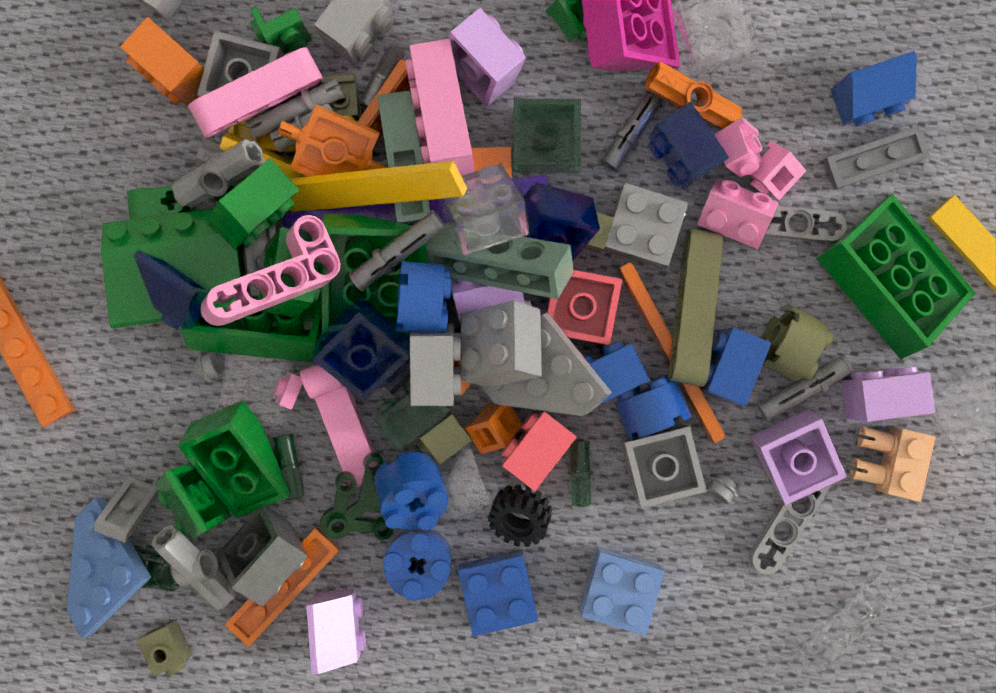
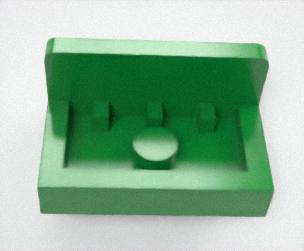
M256 6L250 9L255 20L250 22V25L258 40L262 43L279 47L283 54L307 47V42L312 40L295 8L266 22Z

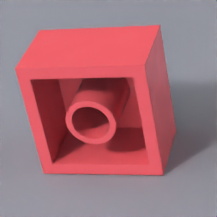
M574 270L558 299L549 298L546 313L553 318L569 339L609 346L622 279Z
M542 410L538 414L532 411L521 426L525 431L517 440L513 437L508 446L501 451V455L504 457L502 466L534 491H536L577 438L575 434Z

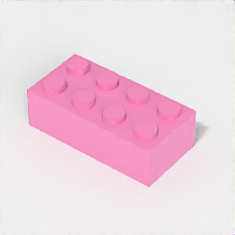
M450 38L410 45L412 59L405 60L423 163L454 161L467 187L466 191L476 190L472 149Z

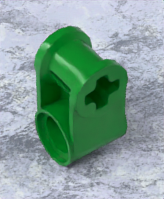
M172 186L138 188L127 191L130 220L195 210V206L192 208L189 206L182 207L179 203H176L174 208L171 207V203L176 202Z

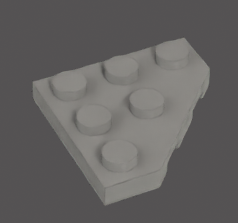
M548 313L541 315L542 377L492 387L481 386L494 404L578 416L587 415L612 394L610 389Z

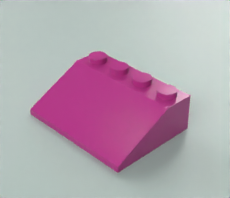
M582 0L583 23L587 33L588 57L591 61V68L606 71L652 70L655 64L660 61L673 69L680 68L671 0Z

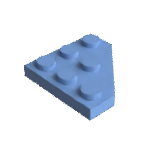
M105 497L94 498L75 518L67 612L81 638L92 636L151 578L129 538L124 543L94 531L96 519L108 504Z

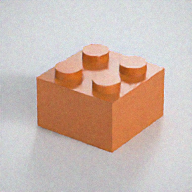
M146 17L120 46L130 55L125 61L175 105L181 101L188 107L191 102L199 97L197 94L204 67L149 17Z

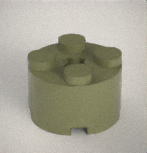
M787 304L780 309L785 313L780 318L773 316L761 336V339L771 342L762 366L794 382L802 378L810 380L817 372V361L822 351L826 350L832 343L834 333L828 330L825 322Z

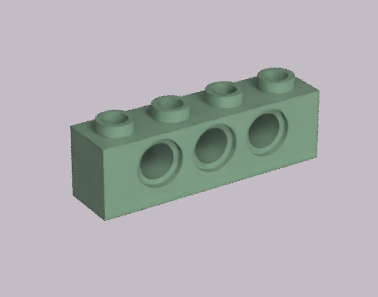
M444 223L446 229L436 234L426 248L429 263L443 264L444 268H449L451 279L553 299L560 297L574 272L571 246L568 244Z

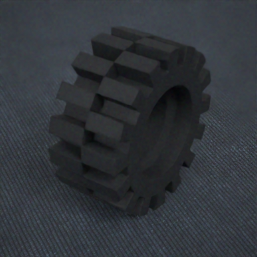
M515 484L514 490L508 485L505 486L504 491L502 489L498 491L488 516L489 527L491 530L496 529L495 535L498 538L503 535L504 542L509 543L510 540H513L514 546L518 547L521 542L524 543L525 547H530L532 542L536 545L540 542V539H544L552 516V506H548L549 500L547 497L541 499L542 493L537 490L534 494L529 486L522 490L521 484ZM512 513L523 514L529 519L519 518Z

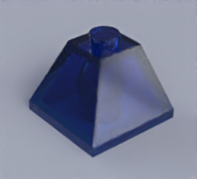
M137 250L134 258L153 307L163 314L160 319L176 330H179L180 327L192 329L202 315L201 304L210 291L162 258Z

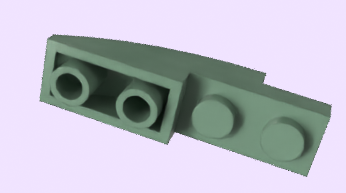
M411 91L377 95L388 167L423 164ZM428 200L394 203L397 223H417L430 212Z

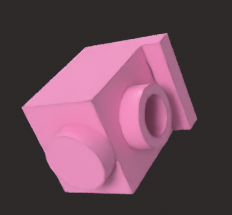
M743 117L714 134L725 166L740 178L756 172L760 166L764 165L759 153L762 151V145L757 138L759 132Z
M770 141L767 145L769 150L761 157L764 165L760 166L756 172L750 174L754 179L750 186L756 192L768 193L777 200H780L806 170L789 150Z

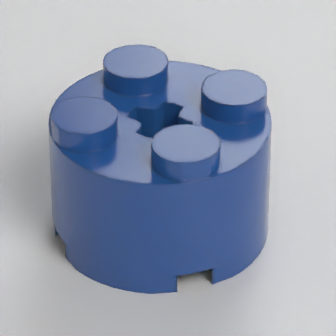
M401 261L396 331L446 333L448 311H446V302H443V298L450 299L452 279L449 268H444L443 264Z
M668 374L647 383L649 388L641 391L640 386H637L616 396L618 401L615 402L629 440H633L637 435L641 438L674 426V420L680 419V415L683 421L692 417L679 383L669 381Z
M420 452L399 454L396 456L397 460L387 465V461L383 463L374 476V486L382 517L386 526L391 529L419 528L421 530H429L436 526L437 519L444 513L448 505V494L440 469L427 454Z
M419 528L407 529L401 532L389 546L383 561L384 575L390 587L399 595L410 601L426 599L438 593L446 584L452 566V555L448 542L437 531L431 529L421 530ZM413 557L417 560L425 559L423 569L419 566L415 568L412 566Z

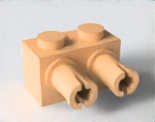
M862 426L859 434L868 436L869 439L858 437V447L882 451L883 457L881 465L855 458L851 466L860 468L862 471L850 469V478L876 484L875 490L921 502L936 437L895 427H889V431L884 432Z

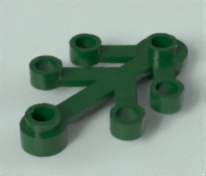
M372 452L364 457L363 465L365 470L359 498L349 507H347L349 494L353 493L357 487L355 476L349 471H344L337 475L335 479L337 490L334 505L328 508L320 519L321 531L325 536L338 539L345 537L350 531L374 533L375 537L379 540H386L392 536L393 529L391 528L378 531L379 527L386 526L383 517L376 520L357 518L365 512L381 513L374 486L375 473L384 463L379 453ZM372 461H379L376 467L368 466ZM344 480L352 481L348 486L340 485ZM335 522H342L339 526H332Z

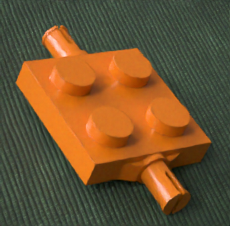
M315 104L309 121L302 129L282 120L277 132L278 135L296 141V153L289 169L305 176L389 168L372 160L373 148L379 137V131Z

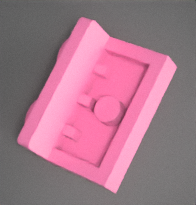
M717 179L709 193L697 225L759 249L774 216L778 202L772 200L764 193H754L744 189L734 181Z

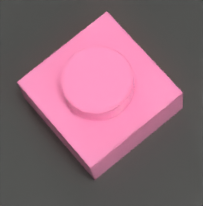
M289 372L286 373L284 378L280 376L273 391V395L277 396L274 403L292 410L303 384L301 377Z

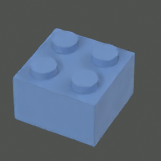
M597 546L579 606L581 617L646 636L665 573L664 569L660 564Z

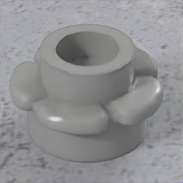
M200 352L198 354L199 359L194 362L196 375L199 379H205L208 383L214 382L215 378L223 374L219 358L214 352L207 354Z
M719 475L718 478L712 477L708 480L710 484L706 489L707 493L718 502L728 505L732 498L736 499L738 497L735 490L736 484L728 477Z

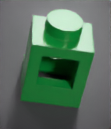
M556 0L545 10L548 16H553L569 42L578 37L580 42L587 38L586 28L583 23L582 0Z

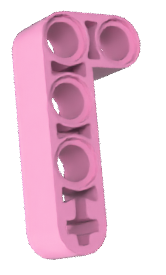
M303 47L191 102L188 108L204 137L208 138L293 96L296 98L302 95L301 91L306 88L310 91L322 85L324 78L308 48Z
M306 215L299 218L289 229L285 240L292 259L211 289L201 304V314L205 321L211 325H225L321 288L330 282L340 271L341 264L322 221L315 216ZM302 229L309 232L312 242L304 241L300 237L298 230ZM320 262L323 264L327 274H319L314 269L313 263ZM285 273L292 276L295 281V287L286 286L281 281V274ZM247 286L259 288L262 292V300L251 298L247 292ZM235 296L236 301L232 302L225 311L222 307L215 308L213 305L216 300L219 304L231 301Z
M331 358L301 370L300 376L308 396L311 399L315 398L343 472L349 471L354 474L357 482L356 488L361 487L365 470L363 459L367 454L375 451L343 368L337 358ZM372 461L368 466L376 467L379 461Z

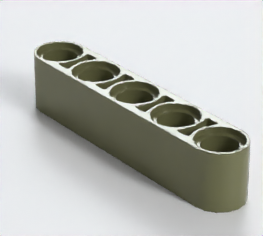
M689 229L683 245L669 361V381L703 387L708 379L723 248V235L695 229Z

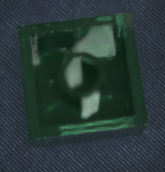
M514 99L513 172L578 173L581 166V99Z

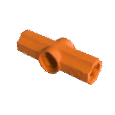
M661 61L655 64L645 80L644 89L673 104L681 114H691L719 131L742 118V107L715 93L708 83L703 81L696 82ZM692 91L697 96L696 105H693L690 99Z

